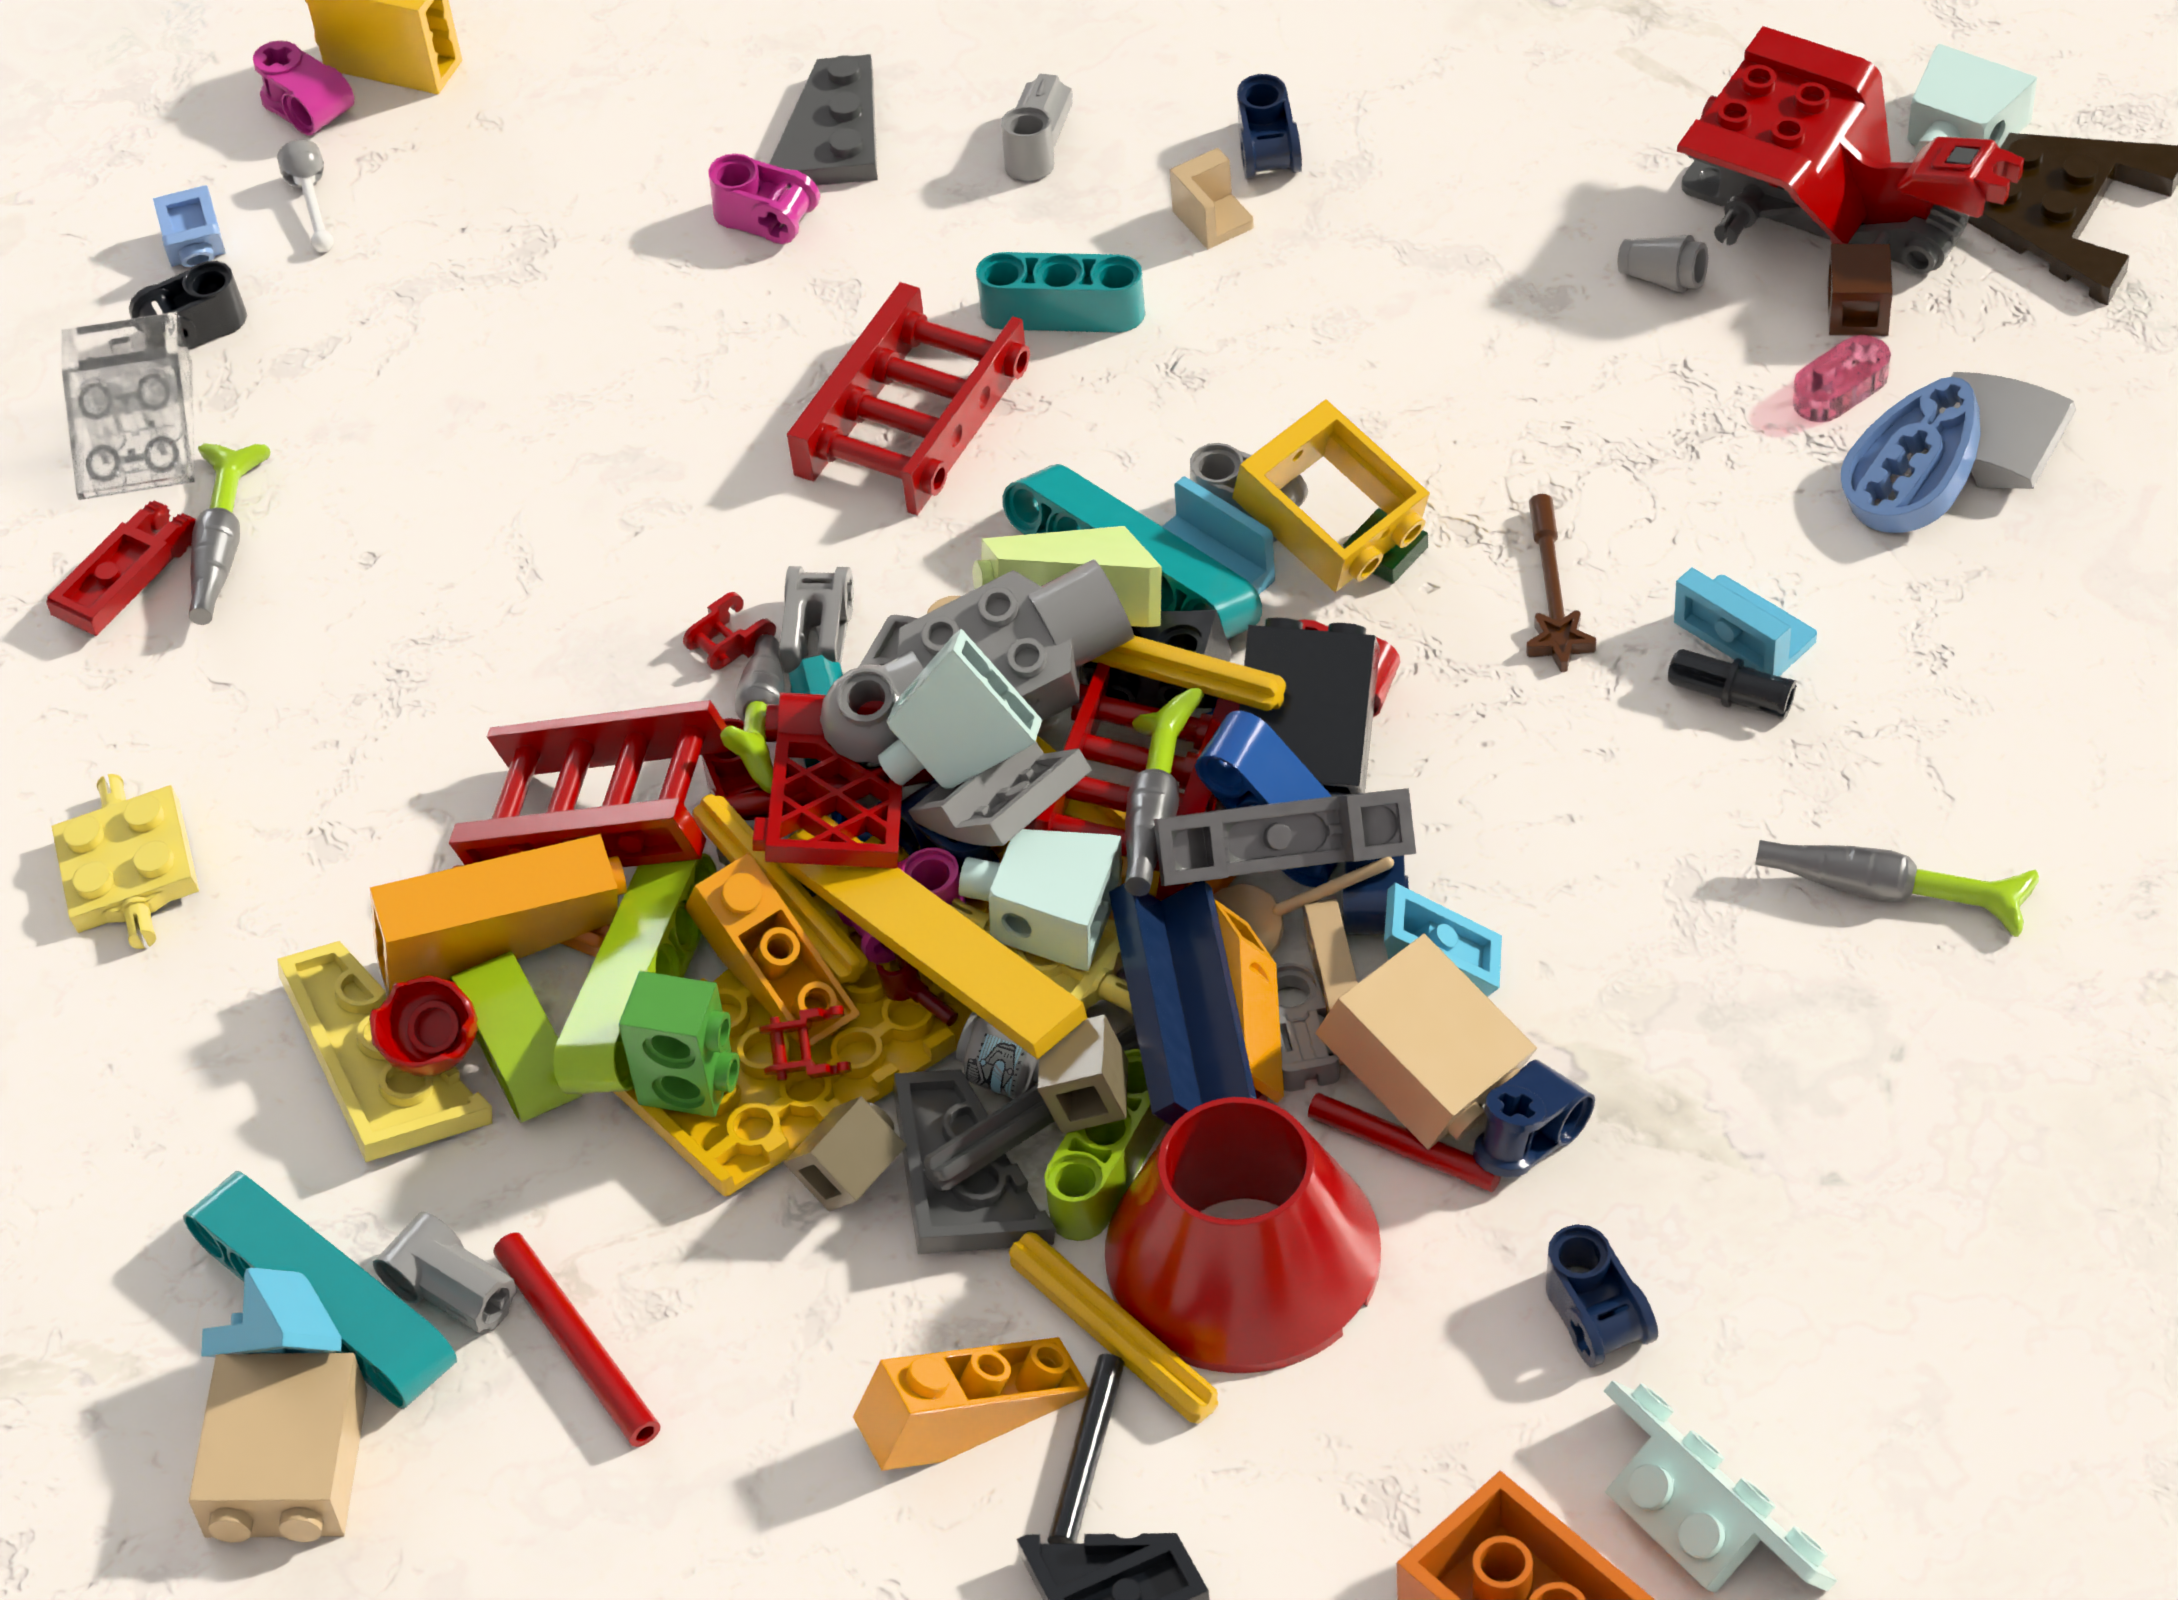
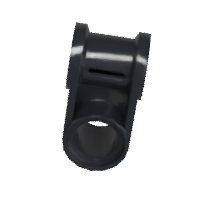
M219 261L199 263L184 273L161 283L147 286L138 291L129 304L131 319L136 326L144 329L146 332V346L152 355L160 359L179 357L188 350L215 338L232 334L242 327L247 318L246 308L232 270L227 264ZM153 301L158 303L163 313L158 316L152 306ZM167 327L168 331L170 332L173 338V342H169L167 340L165 334L163 333L164 328Z

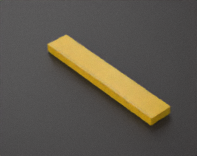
M827 815L821 818L833 827L839 825ZM801 828L788 839L809 840L814 836ZM856 836L852 839L857 843H864ZM777 863L778 866L1037 1060L1087 1019L1083 1002L898 867L875 868Z

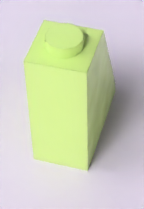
M1125 526L981 538V560H976L973 564L974 589L1012 570L1042 586L1094 559L1100 565L1114 588L1131 626L1155 627L1160 626L1162 567Z

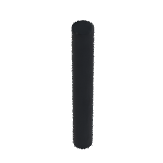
M1106 1353L1097 1357L1047 1538L1049 1544L1077 1542L1125 1365L1124 1361L1116 1355Z

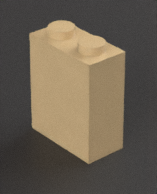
M1425 933L1339 997L1315 1032L1427 1150L1448 1133L1456 1140L1467 1134L1485 1115L1482 1106L1485 1104L1486 1097L1490 1091L1517 1075L1537 1050V1047Z
M354 1353L216 1354L189 1495L190 1506L204 1538H216L224 1542L235 1543L245 1541L250 1537H285L297 1542H310L320 1537L345 1536L368 1393Z

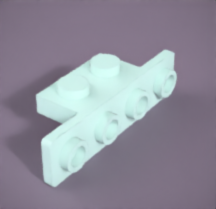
M1614 1380L1603 1390L1609 1398L1651 1436L1604 1492L1705 1589L1716 1593L1760 1541L1765 1543L1808 1584L1827 1592L1838 1580L1821 1565L1828 1557L1827 1552L1798 1527L1793 1526L1787 1533L1769 1516L1776 1505L1747 1479L1742 1477L1737 1484L1729 1479L1718 1468L1725 1459L1724 1456L1701 1435L1690 1430L1686 1436H1683L1667 1421L1674 1410L1657 1393L1643 1383H1640L1633 1390Z

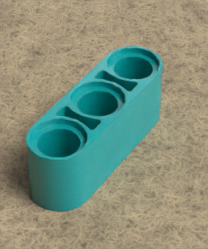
M999 252L986 256L976 267L981 318L987 325L995 329L1003 330L1013 316L1023 319L1024 330L1118 333L1127 332L1138 327L1145 318L1141 265L1137 260L1129 256L1119 254Z

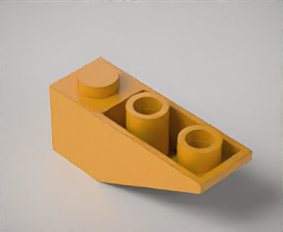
M750 852L694 886L685 909L719 959L773 1017H779L780 1022L800 1019L799 1010L817 1007L827 1010L831 1006H844L845 1015L843 1017L812 1022L811 1029H808L810 1048L861 1015ZM798 1031L788 1032L800 1045Z
M1214 899L1254 1088L1278 1103L1284 1097L1276 963L1248 922Z
M1060 1337L882 1359L859 1402L853 1419L880 1469L884 1471L946 1461L1086 1397L1089 1387Z

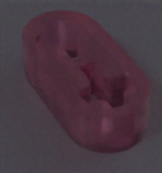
M1867 335L1853 336L1842 341L1803 367L1796 374L1792 400L1794 410L1799 416L1814 422H1827L1840 417L1879 391L1887 383L1891 360L1889 347L1882 340Z

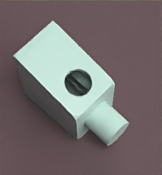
M1938 43L1911 103L1908 140L1915 146V155L1917 156L1919 151L1936 137L1992 139L2000 148L2009 133H2020L2031 122L2037 77Z
M960 629L894 703L887 724L898 740L878 755V760L885 773L898 785H904L925 768L941 787L952 789L1030 747L1036 742L1042 719L968 635Z
M1022 829L1009 841L1001 863L971 857L965 859L959 879V895L989 901L990 935L999 942L1079 970L1089 971L1112 910L1109 891L1120 886L1122 883L1121 836Z

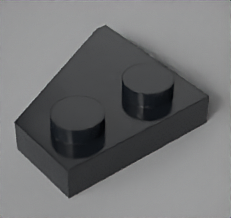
M1142 1533L1134 1538H1121L1115 1534H1084V1543L1041 1544L1040 1534L1024 1535L1016 1539L1019 1555L1043 1600H1210L1209 1590L1177 1533Z

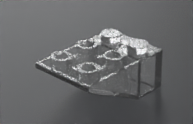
M177 312L62 329L61 370L78 500L195 482L192 359Z

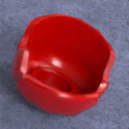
M431 975L408 980L406 983H395L383 1004L377 1009H372L369 1018L372 1044L393 1067L418 1077L440 1075L455 1067L470 1050L478 1031L476 1024L478 1018L474 1004L454 982Z

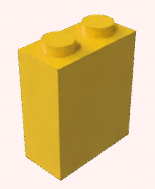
M305 0L308 4L314 27V38L319 46L323 64L335 68L342 74L439 95L463 61L449 0Z

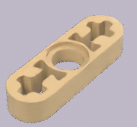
M1336 898L1307 903L1302 907L1307 945L1313 970L1319 980L1325 1001L1326 1016L1338 998L1358 984ZM1339 1059V1066H1340V1065H1345V1064Z

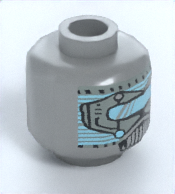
M972 1012L962 1030L956 1050V1060L964 1062V1075L966 1079L975 1085L1013 1099L1033 1088L1038 1083L1039 1059L1037 1060L975 1012Z

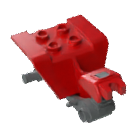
M1766 26L1761 27L1744 53V60L1720 94L1709 97L1703 108L1700 120L1696 119L1677 145V152L1685 154L1694 160L1682 178V191L1689 196L1718 206L1725 205V216L1714 230V235L1720 243L1723 244L1727 238L1726 245H1733L1744 228L1754 225L1758 218L1766 217L1831 239L1832 244H1890L1891 260L1904 264L1908 269L1919 274L1929 273L1942 266L1964 232L1970 216L1979 218L1983 215L1986 201L2004 205L2008 199L2010 182L2018 183L2022 177L2025 159L2010 151L1999 148L1992 139L1936 137L1919 151L1912 163L1891 162L1883 82L1878 68L1864 58Z

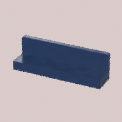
M1205 881L1194 882L1161 901L1150 893L1143 896L1132 895L1126 891L1125 883L1109 891L1152 1114L1172 1126L1188 1111L1213 1100L1230 1097L1257 1099L1212 887Z

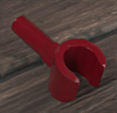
M894 953L900 970L887 971L880 964L876 965L884 994L888 999L904 1001L911 998L914 1002L921 1004L946 1026L949 1027L955 1023L958 1013L921 982L918 970Z

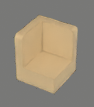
M1215 148L1170 169L1172 211L1207 249L1254 228L1253 216L1232 195L1230 160L1219 148Z

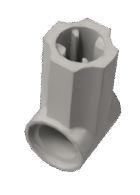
M1039 73L1034 81L1026 83L1016 108L1006 112L1002 117L1001 127L1005 170L1014 179L1034 181L1046 177L1054 169L1053 149L1073 104L1072 88L1064 85L1058 75Z
M420 1212L373 1261V1268L378 1277L400 1298L417 1304L424 1298L478 1333L488 1328L494 1330L509 1314L510 1304L517 1293L513 1278L464 1249L461 1240L454 1231L439 1218L428 1212Z

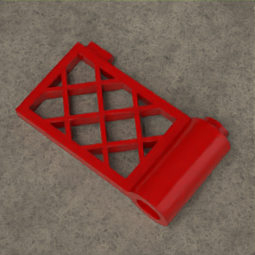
M780 692L779 705L767 704L766 742H775L776 750L768 818L755 817L752 851H764L765 862L897 868L903 785L895 783L882 767L870 772L859 765L862 762L850 760L833 749L824 737L820 722L822 703L826 695ZM881 701L867 702L859 708L857 714H873L881 709L884 703ZM789 757L817 759L820 762L805 769ZM840 774L851 782L836 789L825 782V780ZM807 791L817 799L801 806L792 800L791 797ZM871 794L882 801V803L866 809L857 803L856 800ZM837 811L848 820L833 827L821 818ZM801 828L814 836L809 840L781 839ZM865 832H869L885 844L857 843L852 839L855 836L857 837Z

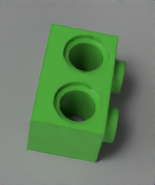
M639 971L618 1024L638 1105L715 1117L724 1092L731 1093L734 1090L740 1068L739 1055L732 1052L729 1041L731 1017L728 1012H724L722 1009L717 983Z

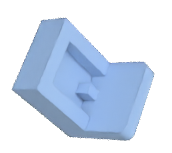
M207 185L152 198L162 233L163 245L171 267L181 264L184 267H194L199 263L212 261L214 256L226 253Z

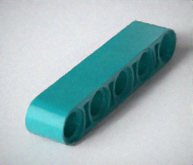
M1053 464L1018 479L1005 488L1002 495L1005 515L1011 525L1024 535L1125 526L1162 567L1161 611L1217 610L1227 640L1247 631L1248 625H1257L1262 616V603L1258 592L1250 582L1070 468L1061 464Z
M237 1170L183 1215L184 1223L197 1242L243 1282L246 1269L251 1267L304 1274L342 1337L341 1351L331 1353H354L364 1381L396 1407L405 1409L457 1362V1356L451 1345L429 1321L244 1173Z

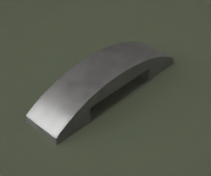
M1409 788L1289 801L1154 819L1161 886L1322 864L1356 862L1416 854Z

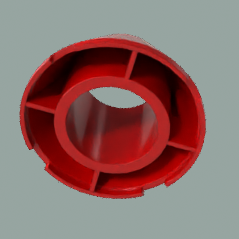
M1246 1097L1222 1098L1199 1105L1180 1117L1166 1133L1120 1199L1113 1212L1105 1239L1106 1275L1114 1301L1170 1350L1178 1353L1179 1357L1188 1365L1225 1373L1265 1372L1299 1363L1328 1348L1343 1336V1327L1357 1314L1362 1305H1368L1376 1288L1381 1266L1379 1226L1370 1202L1359 1185L1290 1113L1272 1103ZM1235 1199L1261 1200L1279 1206L1268 1213L1246 1219H1222L1201 1213V1211L1210 1206Z

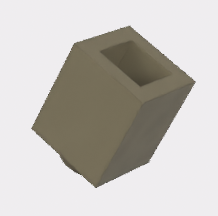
M1105 1014L1087 1018L1039 1058L1037 1089L1062 1134L1126 1119L1129 1060Z
M861 1096L834 1107L783 1163L828 1211H832L857 1202L903 1151L907 1144L894 1132L895 1126L889 1115L879 1106L866 1102Z

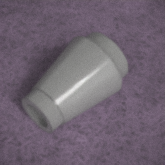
M1692 235L1635 240L1624 239L1618 252V270L1621 274H1629L1632 277L1685 293L1688 288L1699 289L1702 286L1708 268V248L1704 242H1696Z

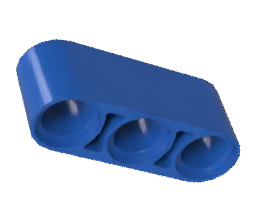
M1232 711L1226 715L1195 764L1198 777L1226 809L1332 797L1266 722L1254 714L1245 711ZM1340 862L1283 869L1282 871L1301 885L1317 887L1328 882Z

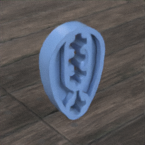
M1956 377L1941 378L1909 394L1869 426L1849 450L1841 468V484L1853 514L1863 524L1881 532H1910L1933 523L1943 516L1954 504L1967 482L1975 462L1981 435L1980 408L1975 393L1967 381ZM1957 402L1961 405L1959 408L1954 407ZM1942 407L1946 408V410L1943 413H1940L1939 410ZM1924 448L1928 449L1926 454L1921 453ZM1909 453H1912L1914 455L1912 456L1910 461H1908L1907 455ZM1908 468H1910L1912 473L1909 478L1902 476ZM1892 474L1901 475L1892 484L1890 476ZM1892 491H1894L1896 496L1893 501L1888 499ZM1876 499L1882 500L1878 506L1874 503Z

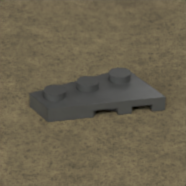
M871 54L841 55L834 58L816 60L769 164L802 172L812 179L816 185L878 180L874 74Z
M962 1070L894 1073L893 1094L900 1138L907 1144L902 1153L917 1253L1010 1248L1014 1242L1019 1241L1028 1232L1038 1234L1049 1245H1054L1056 1232L1054 1224L1045 1210L1039 1211L1027 1191L1028 1181L1017 1163L1011 1164L1006 1154H1003L947 1191L937 1190L933 1183L927 1180L924 1175V1159L928 1154L989 1116Z

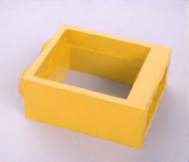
M1325 399L1240 464L1232 498L1255 520L1269 528L1273 536L1336 593L1352 579L1361 582L1370 576L1381 563L1383 555L1395 545L1404 548L1415 540L1426 523L1422 517L1430 492ZM1323 456L1387 514L1385 518L1345 549L1280 490Z

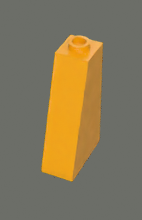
M601 834L370 887L374 950L387 997L395 983H406L408 980L428 975L450 981V976L509 951H512L518 960L586 932L611 924L618 910V895L627 893L625 875L619 857L613 856L608 858Z

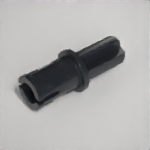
M1685 649L1678 650L1673 655L1668 669V681L1673 685L1720 698L1724 707L1729 708L1732 703L1776 715L1782 719H1786L1797 687V680L1771 675L1744 666L1743 659L1736 658L1733 663H1729Z

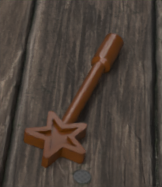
M1537 494L1530 498L1529 509L1534 541L1540 547L1549 617L1541 613L1535 614L1534 627L1539 635L1526 642V655L1528 657L1552 656L1560 672L1568 671L1572 654L1594 653L1597 640L1596 637L1579 630L1581 623V613L1579 610H1575L1565 617L1554 544L1558 539L1553 499L1548 494Z

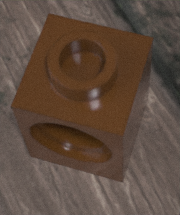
M1831 244L1827 283L1829 335L1888 336L1893 294L1890 244Z

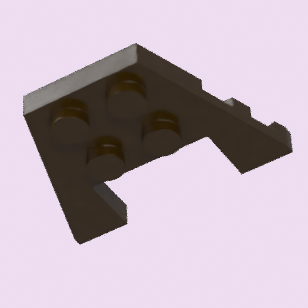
M2009 133L2000 148L2025 158L2022 177L2018 183L2010 182L2008 199L2004 205L1986 201L1983 215L1979 218L1970 216L1967 222L2020 255L2029 250L2050 263L2049 272L2064 282L2071 279V277L2075 278L2090 288L2089 297L2101 304L2108 305L2127 273L2130 255L2081 241L2078 238L2114 180L2171 197L2178 186V145Z

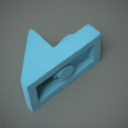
M1397 883L1388 888L1384 944L1388 960L1425 933L1487 997L1500 988L1502 935Z
M251 1267L246 1269L244 1274L243 1312L231 1314V1325L202 1329L201 1357L215 1358L216 1354L341 1351L342 1337L304 1274Z

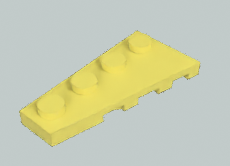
M340 941L277 959L279 978L365 1162L492 1124V1106L479 1092L472 1094L461 1082L460 1071L456 1067L440 1075L418 1077L393 1067L372 1044L369 1018L372 1009L379 1008L386 1000V991Z

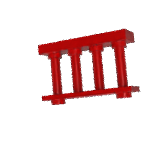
M899 282L788 431L787 439L794 476L815 482L826 465L837 458L902 479L907 513L918 516L931 496H937L941 492L948 472L1014 379H1020L1024 375L1030 359V349L1025 345L1023 319L1012 316L995 341L987 340L929 322L926 314L923 312L920 288ZM922 343L979 361L968 379H964L904 359L913 347H918ZM895 381L952 399V401L940 418L876 397L885 385H890ZM866 419L922 437L924 440L912 457L850 438L848 435L857 423H862Z
M1098 662L1090 685L1080 683L1079 703L1073 705L1071 711V720L1075 722L1063 751L1079 748L1086 760L1136 772L1146 770L1149 748L1095 735L1101 721L1134 728L1132 722L1136 717L1141 714L1156 713L1160 709L1107 696L1111 667ZM1218 698L1212 715L1202 712L1200 718L1190 716L1177 737L1179 740L1194 743L1193 749L1198 750L1199 753L1188 751L1186 757L1178 755L1173 757L1171 775L1179 782V789L1185 790L1184 793L1179 792V807L1176 816L1215 811L1218 799L1198 777L1195 764L1226 715L1232 711H1239V703ZM1085 776L1024 829L1121 836L1122 856L1127 857L1125 830L1065 816L1064 814L1070 799L1126 813L1127 794L1130 787ZM1157 861L1154 871L1160 872L1159 862ZM1159 875L1156 898L1163 900L1187 887L1189 883L1161 886Z
M711 700L490 727L486 737L509 768L492 818L455 823L449 845L463 864L469 865L601 834L608 858L618 856L622 867L701 859L707 838L685 807L684 802L699 755L731 751L724 746L720 737L721 732L727 725ZM671 759L658 800L630 803L643 762ZM615 765L602 806L574 810L588 768ZM560 772L547 812L520 816L533 775Z

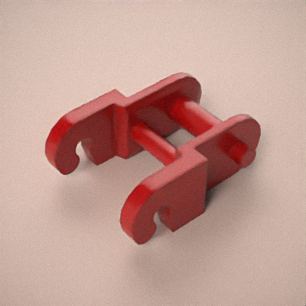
M729 592L707 607L708 615L688 628L683 637V644L689 650L701 648L708 654V666L713 670H720L742 654L747 658L751 657L754 654L756 640L762 634L775 636L776 626L772 621L765 618L760 619L746 630L739 629L736 632H732L725 626L730 621L729 608L736 613L740 612L743 609L744 600L736 592ZM718 634H722L726 638L718 644L711 640Z
M831 1006L827 1010L818 1007L799 1010V1020L780 1022L779 1017H771L770 1024L759 1027L761 1034L770 1035L773 1065L764 1068L765 1075H777V1081L787 1080V1073L807 1071V1075L812 1079L851 1072V1062L849 1061L838 1062L836 1065H816L811 1059L808 1029H811L812 1022L843 1017L845 1015L844 1006ZM798 1031L802 1060L787 1062L784 1033Z

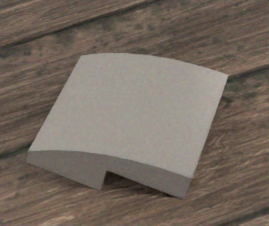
M1953 372L1951 377L1962 378L1970 384L1980 408L1981 435L1976 459L1971 469L1977 487L2033 489L2076 411L2074 401L2054 391L2012 378L1973 372ZM1957 402L1954 407L1959 408L1961 405ZM1942 407L1939 410L1940 413H1943L1946 410V408ZM1924 448L1921 453L1926 454L1928 449Z
M1035 742L1027 749L952 789H945L941 785L937 786L908 812L916 823L945 837L974 845L1004 846L1091 772L1092 769L1079 748L1044 754L1038 743Z

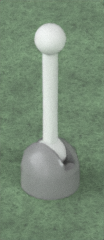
M294 140L285 144L277 154L280 173L286 183L303 190L314 234L311 237L312 247L318 252H327L333 246V237L324 228L313 188L321 179L324 170L321 151L318 145L312 141Z

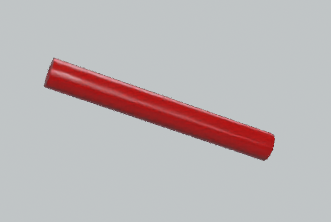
M514 1232L502 1237L493 1249L494 1256L507 1274L513 1278L515 1285L633 1447H640L652 1441L660 1431V1423L523 1235Z

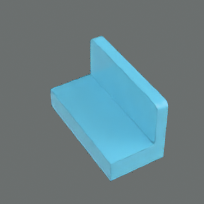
M1185 476L1174 483L1176 515L1162 526L1163 528L1245 578L1255 587L1258 594L1275 582L1273 533L1269 528Z
M1691 567L1676 580L1674 623L1732 659H1743L1744 666L1780 676L1816 643V629L1726 575L1721 574L1715 579H1711Z

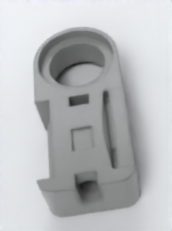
M1286 963L1276 966L1278 991L1287 987H1295L1305 991L1309 996L1305 1002L1297 1006L1286 1007L1279 1005L1284 1090L1289 1092L1305 1089V1081L1317 1079L1319 1086L1336 1083L1340 1078L1339 1058L1315 1034L1326 1017V1005L1316 974L1311 969L1300 964Z

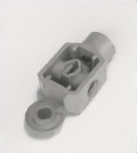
M1093 559L1040 586L1012 570L900 627L897 659L885 665L868 664L849 670L834 681L823 699L820 722L825 739L838 754L850 760L878 763V755L898 740L887 724L894 703L960 629L968 635L1040 716L1042 721L1079 703L1080 666L1134 639V633L1125 610L1106 574L1097 561ZM881 701L884 703L881 709L873 714H857L859 708L867 702Z

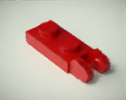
M155 500L153 502L149 501L127 523L122 522L47 596L46 603L50 614L97 636L153 580L173 557L180 558L187 551L188 546H192V532L196 519L181 513V515L177 514L176 517H173V520L170 522L169 517L171 515L169 514L170 509H168V506Z

